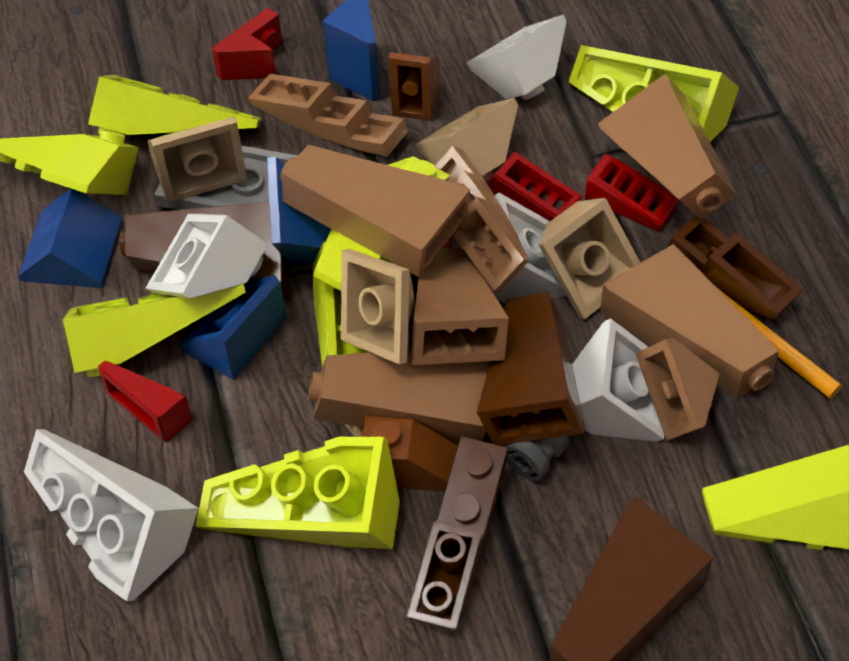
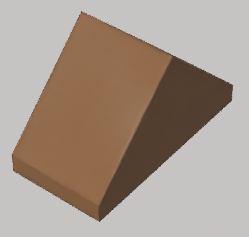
M673 337L635 353L666 441L705 427L720 374Z

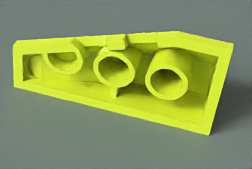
M101 129L99 136L75 134L0 139V162L15 164L14 168L25 172L41 174L40 178L83 193L127 195L139 147L124 143L125 135Z
M339 436L324 441L325 446L302 453L297 450L284 454L285 459L258 467L254 464L205 480L195 527L202 530L341 547L393 549L400 500L388 440L384 437Z
M849 445L702 489V496L713 535L773 543L776 539L806 543V548L822 551L824 546L849 550Z

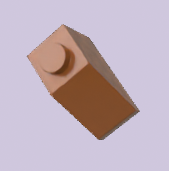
M390 52L388 59L392 116L431 121L441 88L440 59Z
M365 415L362 437H384L388 440L397 488L446 491L458 445L411 418Z

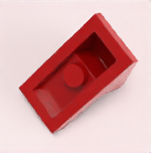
M266 8L211 48L218 78L221 80L264 79L269 74L276 75L273 51L283 43L278 13L270 8Z

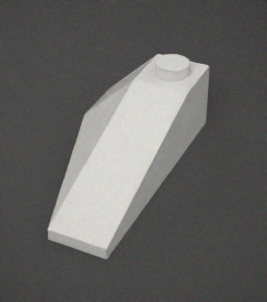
M36 429L24 470L25 475L50 511H58L70 529L66 535L74 546L82 545L92 560L88 567L95 578L125 601H134L185 552L198 507L162 484L45 429Z

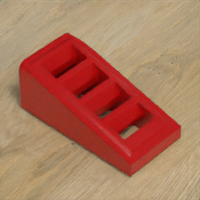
M515 151L496 172L489 185L494 195L501 193L548 221L553 220L583 198L582 195ZM529 186L534 189L532 192H530L526 189V187ZM541 193L549 195L545 201L539 198ZM557 199L565 202L559 210L552 206Z
M607 154L603 155L588 176L586 182L585 200L606 198L613 212L659 232L679 204V199L672 193L622 161ZM622 188L626 190V192L622 193L620 189ZM637 195L643 197L640 203L635 201ZM653 202L659 204L655 212L649 210Z
M106 360L98 366L106 394L162 441L168 442L191 422L192 415L188 400L183 394Z

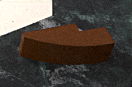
M695 216L672 236L667 246L669 247L674 244L714 286L737 304L772 319H775L804 290L740 233L736 232L729 238L705 217L701 220L698 216Z

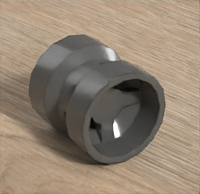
M567 436L508 444L506 446L508 447L507 463L522 477L531 481H539L550 469L551 458L560 457L568 448L569 439Z

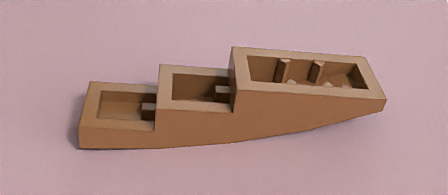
M269 74L248 97L251 105L291 126L352 149L385 157L389 156L409 131L404 118L372 113L367 100L335 96L331 84L327 82Z
M452 146L435 165V168L449 174L450 182L462 184L471 189L467 217L453 233V236L493 291L499 293L529 260L516 231L484 178L465 152L460 148Z

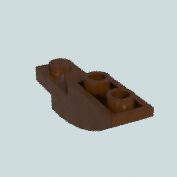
M466 437L460 438L437 522H433L407 619L457 632L497 507L496 498L508 457V447Z

